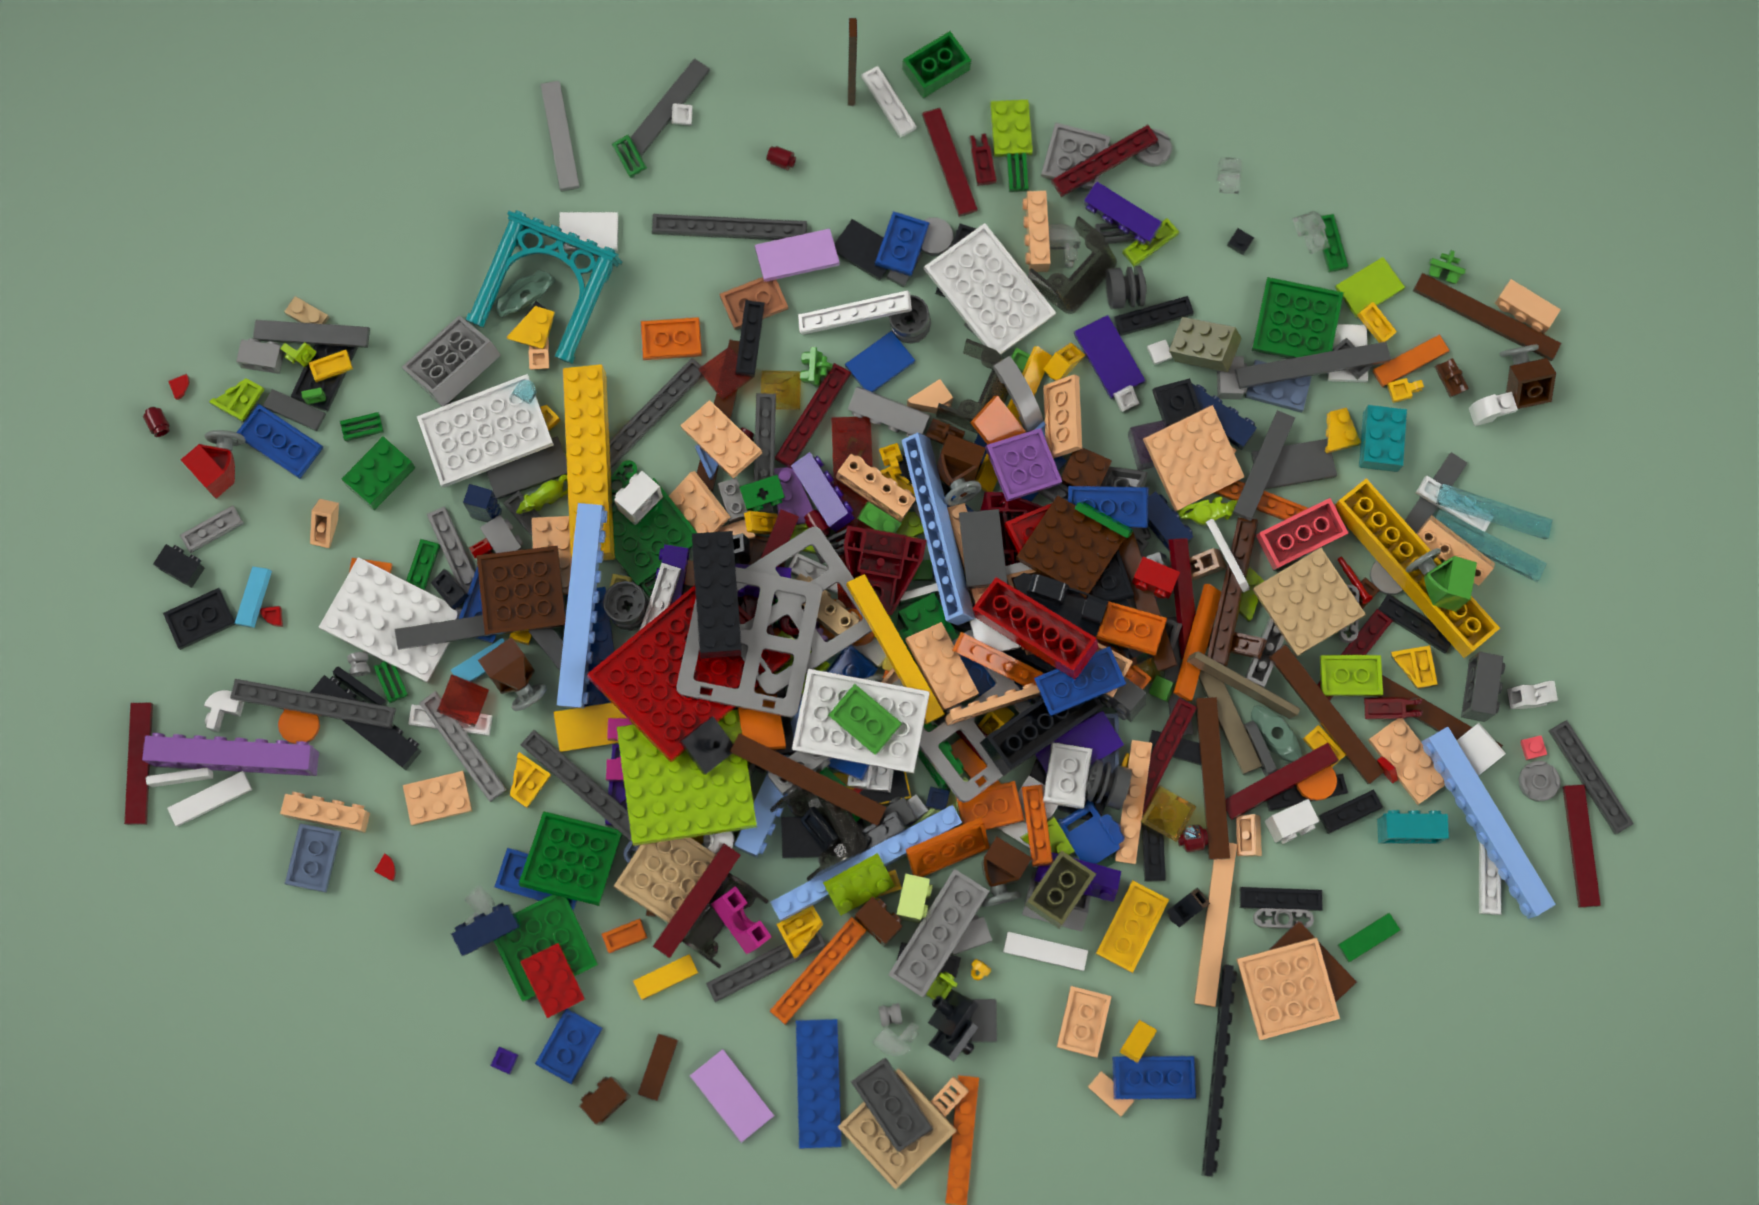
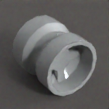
M356 652L347 656L348 662L351 664V676L359 677L371 673L370 666L367 665V652Z
M899 1003L893 1004L891 1007L879 1006L882 1027L892 1023L896 1025L902 1024Z

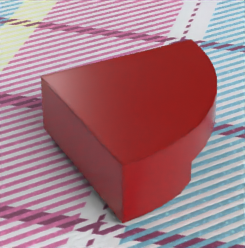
M187 374L168 381L176 400L181 399L188 388L190 380Z
M280 606L260 608L262 617L269 624L283 627Z
M1383 756L1377 759L1378 764L1385 771L1384 775L1392 784L1396 782L1398 777L1395 766Z
M384 853L374 872L393 882L396 875L395 865L392 859Z

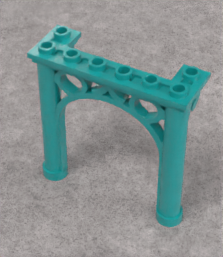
M516 210L515 213L508 211L509 222L473 308L467 314L465 320L484 328L504 277L511 265L517 260L533 254H545L556 257L565 262L574 271L580 289L578 302L554 356L562 361L573 364L575 360L574 354L603 285L608 281L613 266L618 267L619 264H622V260L618 257L619 254L615 253L616 251L612 248L605 246L603 249L598 247V243L587 239L586 242L580 240V236L575 233L569 232L566 234L561 232L562 229L551 224L550 227L543 225L544 221L535 217L531 220L521 211ZM528 234H533L539 238V243L535 247L527 248L523 241L524 237ZM542 235L552 238L556 242L552 245H545V248H542L544 246ZM565 244L579 249L572 253L570 260L568 259L569 255L564 249ZM520 245L523 250L512 255L515 246L518 247ZM579 255H584L590 258L591 263L587 268L578 269L575 259ZM592 272L585 287L582 274Z

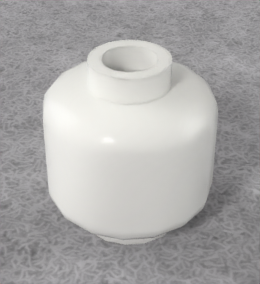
M731 831L704 835L703 838L704 847L714 854H717L724 843L730 848L735 845V836Z

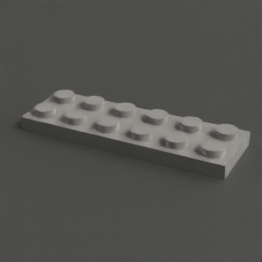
M954 869L928 910L926 917L923 918L888 975L924 998L990 891Z

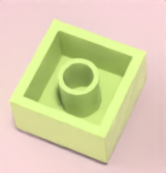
M905 874L896 914L901 920L920 924L921 919L926 917L928 905H925V900L930 898L933 885L929 884L930 879Z

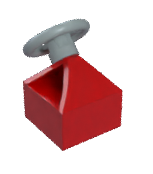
M226 430L209 431L205 434V439L216 444V447L198 444L180 459L215 499L235 482V462L232 448L233 446L242 445L246 441L243 435Z

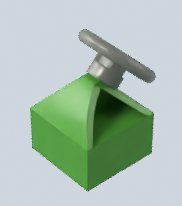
M1436 548L1406 567V572L1408 573L1417 569L1421 570L1424 575L1429 598L1434 606L1456 612L1471 600L1477 562L1453 556L1437 566L1433 559L1440 555L1441 549Z

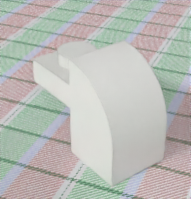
M1512 392L1497 396L1495 394L1474 402L1468 408L1474 426L1493 422L1499 416L1511 414L1518 410Z
M1547 681L1536 685H1521L1507 689L1510 709L1536 708L1558 701L1555 681Z
M221 690L213 693L204 704L206 708L211 710L206 715V728L219 732L224 714L227 713L240 717L245 702L230 699L232 691Z

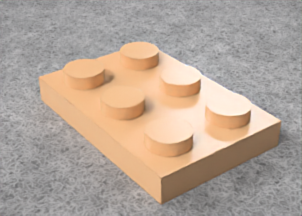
M695 471L690 472L669 495L670 499L697 533L717 532L730 518V515Z
M464 771L403 785L412 826L472 811Z
M1070 986L1056 1048L1098 1058L1112 996Z

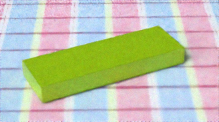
M1166 218L1162 221L1161 228L1149 245L1146 243L1143 245L1135 241L1125 248L1122 254L1135 267L1176 237L1179 231Z

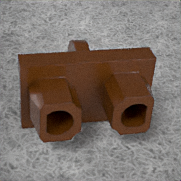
M1454 358L1435 366L1450 398L1469 389L1462 376L1463 372L1458 368Z
M933 418L925 436L944 445L948 434L963 439L965 431Z

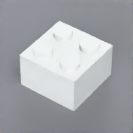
M643 471L633 475L629 480L630 484L625 489L621 488L616 493V498L614 499L617 509L634 525L663 497L660 486Z
M1309 799L1278 812L1265 820L1274 842L1281 841L1282 844L1293 840V838L1297 837V833L1302 836L1316 828L1315 824L1319 822Z

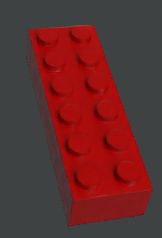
M995 577L972 608L976 619L1075 680L1099 648L1097 638Z

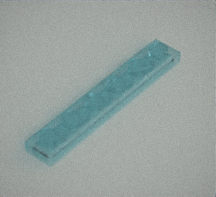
M1446 484L1440 485L1436 502L1438 505L1545 540L1549 538L1552 519Z
M1442 510L1437 512L1435 516L1437 520L1486 557L1535 582L1540 580L1547 563Z

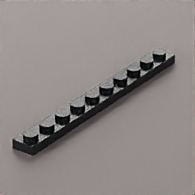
M1233 965L1222 966L1201 1176L1213 1177V1173L1217 1172L1218 1161L1215 1160V1151L1218 1152L1220 1146V1139H1217V1130H1221L1222 1126L1219 1110L1223 1109L1224 1096H1221V1090L1226 1085V1075H1223V1070L1228 1064V1054H1225L1226 1046H1229L1230 1033H1227L1228 1025L1232 1023V1013L1229 1011L1230 1004L1234 1002L1232 983L1235 984L1237 975Z

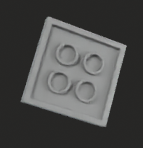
M1055 123L1041 177L1054 179L1108 148L1111 137ZM1100 176L1082 185L1081 188L1091 190L1096 181L1099 182Z

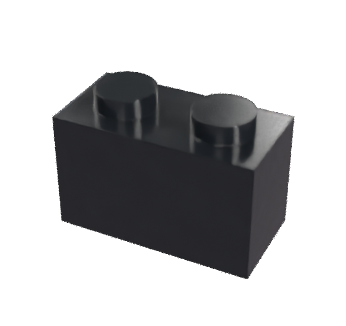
M166 544L153 565L192 588L205 569L200 564L201 560L192 554L190 557L183 554L184 550L176 545L171 547Z

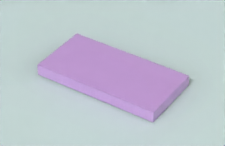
M830 229L755 245L764 282L839 266V259Z
M723 1049L690 1075L741 1143L774 1117L773 1113Z

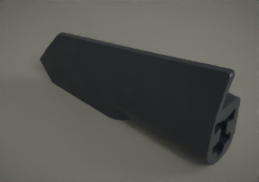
M1022 573L1013 579L1018 591L1087 633L1097 636L1109 600L1070 588L1069 585L1038 574Z

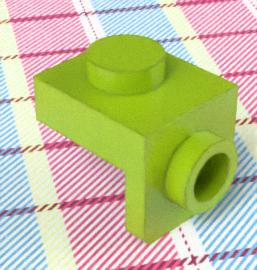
M305 342L297 351L286 343L280 348L286 354L284 358L292 364L297 362L303 367H306L317 353Z
M944 971L938 974L926 996L932 1000L937 996L945 999L952 987L956 988L958 984L953 981L954 977Z

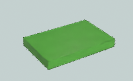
M856 684L851 687L828 715L875 756L902 725L899 720Z

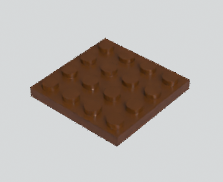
M1057 495L1017 555L1016 560L1045 577L1069 585L1070 588L1090 594L1125 540V537L1074 509L1076 507L1074 504Z
M558 546L477 555L486 636L565 626L566 613Z

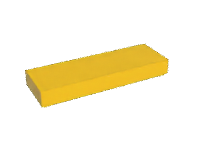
M690 954L633 980L641 1000L698 974V971Z

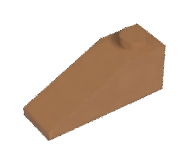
M1212 548L1190 557L1192 581L1227 568L1219 549Z

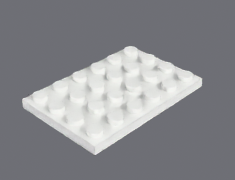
M985 223L924 266L926 273L994 359L1056 315L1055 310Z
M528 374L417 416L442 488L554 445Z
M358 557L319 625V629L428 683L450 642L398 650L395 629L459 619L462 609L457 608L454 610L450 608L446 601Z
M808 669L792 750L914 773L930 692ZM854 684L902 723L900 728L876 756L828 716Z

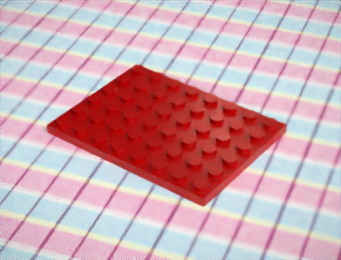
M695 585L587 674V678L670 762L674 761L685 751L679 742L709 717L713 716L719 722L735 708V706L682 696L677 692V681L696 600ZM738 605L740 624H745L752 618ZM765 649L761 654V657L773 674L791 660V656L787 653ZM699 650L693 678L699 682L738 689L745 662L741 656L700 659ZM759 663L758 673L761 675L765 670ZM756 680V682H755L754 691H755L758 687H760V684L758 683L757 680ZM701 687L700 694L711 696L713 689Z

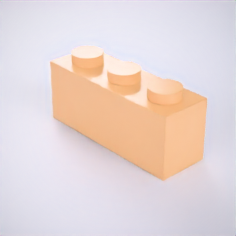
M1510 279L1494 303L1500 310L1512 314L1516 320L1525 322L1531 328L1543 334L1550 328L1561 310Z

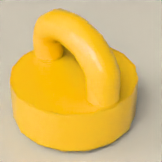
M977 958L971 964L973 966L971 977L976 981L981 980L985 975L988 976L992 971L988 965Z

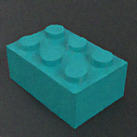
M1368 405L1365 408L1362 417L1359 468L1398 472L1402 468L1407 409Z
M1389 810L1388 813H1384L1383 816L1377 819L1378 843L1439 844L1449 839L1448 814H1441L1439 810L1428 811L1426 814H1421L1419 810H1411L1405 814H1400V810Z

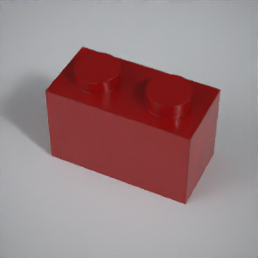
M1143 556L1132 584L1142 591L1149 590L1153 592L1158 598L1169 599L1180 572Z

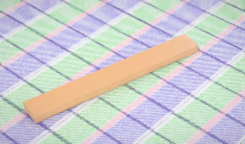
M1229 843L1230 859L1213 860L1208 896L1210 904L1207 906L1194 1004L1216 1007L1237 844Z

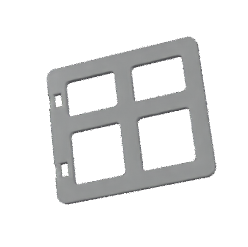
M818 527L807 529L746 568L747 570L780 576L775 569L778 565L812 545L827 564L829 570L812 580L811 583L820 585L822 592L835 583H839L861 614L863 619L829 642H825L818 631L814 630L811 645L812 652L809 654L806 673H808V669L816 668L872 632L846 586L847 582L854 579ZM737 583V591L745 587L746 584ZM776 591L774 594L778 602L771 607L768 626L787 615L800 631L804 613L801 606L806 602V598L800 595ZM754 618L745 624H740V629L751 630ZM741 644V657L745 662L748 647ZM761 657L760 664L765 672L761 675L757 673L756 680L766 694L773 695L789 685L793 665L774 675Z
M735 567L737 583L760 588L753 627L751 630L740 629L741 644L748 647L740 687L733 689L694 680L693 677L700 650L695 600L677 681V692L686 697L772 713L784 717H794L799 708L822 596V588L816 583ZM776 591L800 595L806 598L799 637L795 640L769 635L766 632ZM765 649L794 656L785 698L758 694L754 691L761 654ZM701 687L713 689L712 695L700 694ZM763 700L775 702L774 709L762 706Z
M972 630L965 632V634L974 638ZM955 639L954 641H952V643H953L954 646H955V643H956L957 639ZM984 667L996 685L974 701L979 700L982 703L987 701L986 699L990 696L998 695V697H1001L1009 690L1016 689V691H1019L1020 689L1013 680ZM898 679L892 684L897 686H903L900 679ZM1026 700L1013 706L1020 714L1032 705ZM958 704L954 707L947 709L946 711L950 713L949 711L953 708L961 706V708L963 709L966 707H963L961 704ZM976 717L947 726L945 721L931 732H927L923 728L919 746L958 800L964 803L969 802L1003 777L980 744L985 736L974 723V718ZM958 730L964 733L987 764L983 771L967 782L963 781L938 747L942 741ZM983 776L987 782L979 787L975 781Z

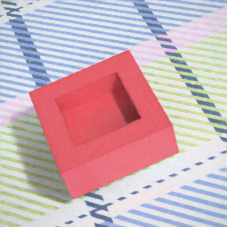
M1542 735L1520 741L1526 760L1547 755Z

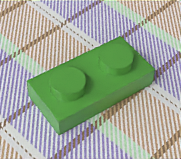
M870 502L865 504L857 518L872 529L896 533L902 524Z

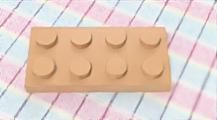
M1074 374L1043 386L1045 438L1053 459L1082 449L1079 376Z
M710 400L680 425L682 430L733 479L762 454V450Z
M569 516L532 518L533 548L558 546L563 595H568L572 563Z
M942 622L905 639L943 711L979 694L959 654L952 651L954 645Z
M1403 718L1394 720L1368 739L1379 756L1385 757L1395 766L1399 782L1417 805L1445 786L1444 779L1435 770L1432 759L1424 752L1423 744Z

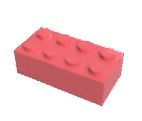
M1331 498L1258 533L1256 538L1274 571L1348 534V531Z

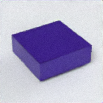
M499 1047L490 1066L511 1074L519 1055Z

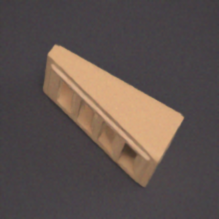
M953 1076L930 1102L946 1117L969 1090ZM951 1085L960 1093L959 1096L949 1088ZM944 1092H946L949 1096H951V1097L954 1099V1101H951V1100L944 1094ZM940 1098L948 1106V1108H946L938 1099Z

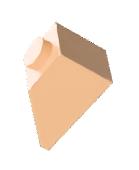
M941 379L909 398L907 406L937 414L940 411L945 412L951 408L953 396Z
M319 499L313 507L311 513L310 544L330 548L338 522L339 503Z

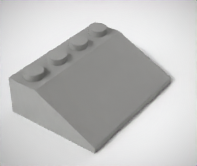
M459 315L404 364L402 368L432 399L443 407L499 358L501 354L487 337Z

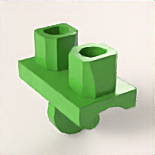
M1450 250L1449 254L1441 253L1440 258L1446 260V262L1432 258L1428 263L1430 265L1429 276L1439 278L1442 269L1449 271L1445 281L1452 284L1458 282L1466 269L1451 264V262L1459 264L1460 261L1459 258L1454 257L1455 251Z
M810 347V351L801 353L802 364L809 365V370H801L800 380L803 383H812L815 387L821 385V376H826V371L832 370V364L827 362V357L822 356V352L817 351V347Z

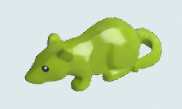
M567 475L560 476L558 481L549 480L543 483L536 492L530 495L525 494L524 500L520 503L516 513L522 514L532 511L534 508L536 511H540L543 504L548 503L551 505L559 497L562 498L563 495L568 494V488L562 492L564 482H568Z
M1220 496L1213 499L1212 503L1209 500L1190 504L1177 510L1180 519H1191L1198 525L1207 526L1206 522L1214 519V521L1223 517L1229 519L1238 500L1221 503L1223 498Z

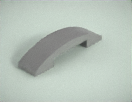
M1008 356L993 365V368L1000 382L1005 384L1020 414L1019 420L1024 430L1030 432L1043 422V417L1023 374L1013 359Z

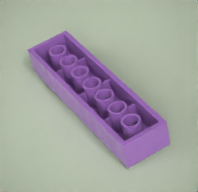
M153 733L152 736H145L142 760L153 767L208 768L217 771L317 776L319 752L313 748L314 746L309 745V742L297 741L296 744H289L285 740H276V743H268V740L255 739V742H247L248 739L235 738V741H228L226 737H214V740L206 739V736L194 735V738H186V735L181 734L165 737V734Z

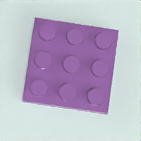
M1041 428L989 444L985 447L1006 501H1011L1062 483Z

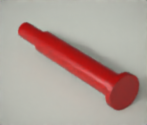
M1342 556L1339 557L1337 560L1351 583L1359 590V595L1363 599L1362 603L1370 602L1373 596L1368 594Z

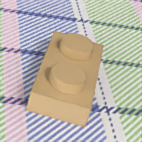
M296 296L284 311L286 315L300 323L325 324L329 319L327 314Z

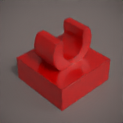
M486 538L469 547L475 559L477 555L493 554L491 552L493 548Z

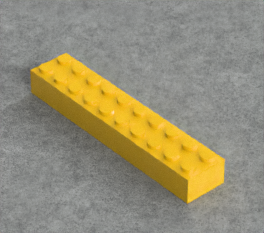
M602 364L563 368L571 558L573 554L578 503L602 505L605 507V511L608 512L607 522L603 523L605 542L601 543V551H603V561L615 560L606 371Z
M1367 478L1334 505L1343 523L1463 658L1471 654L1500 629L1472 596L1471 600L1456 612L1432 604L1421 570L1417 569L1411 573L1406 572L1408 565L1431 550ZM1437 557L1433 559L1437 566L1442 564Z

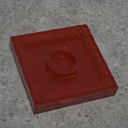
M730 346L698 369L721 400H724L753 379V377L735 375L738 356Z
M451 674L436 712L475 727L489 689Z

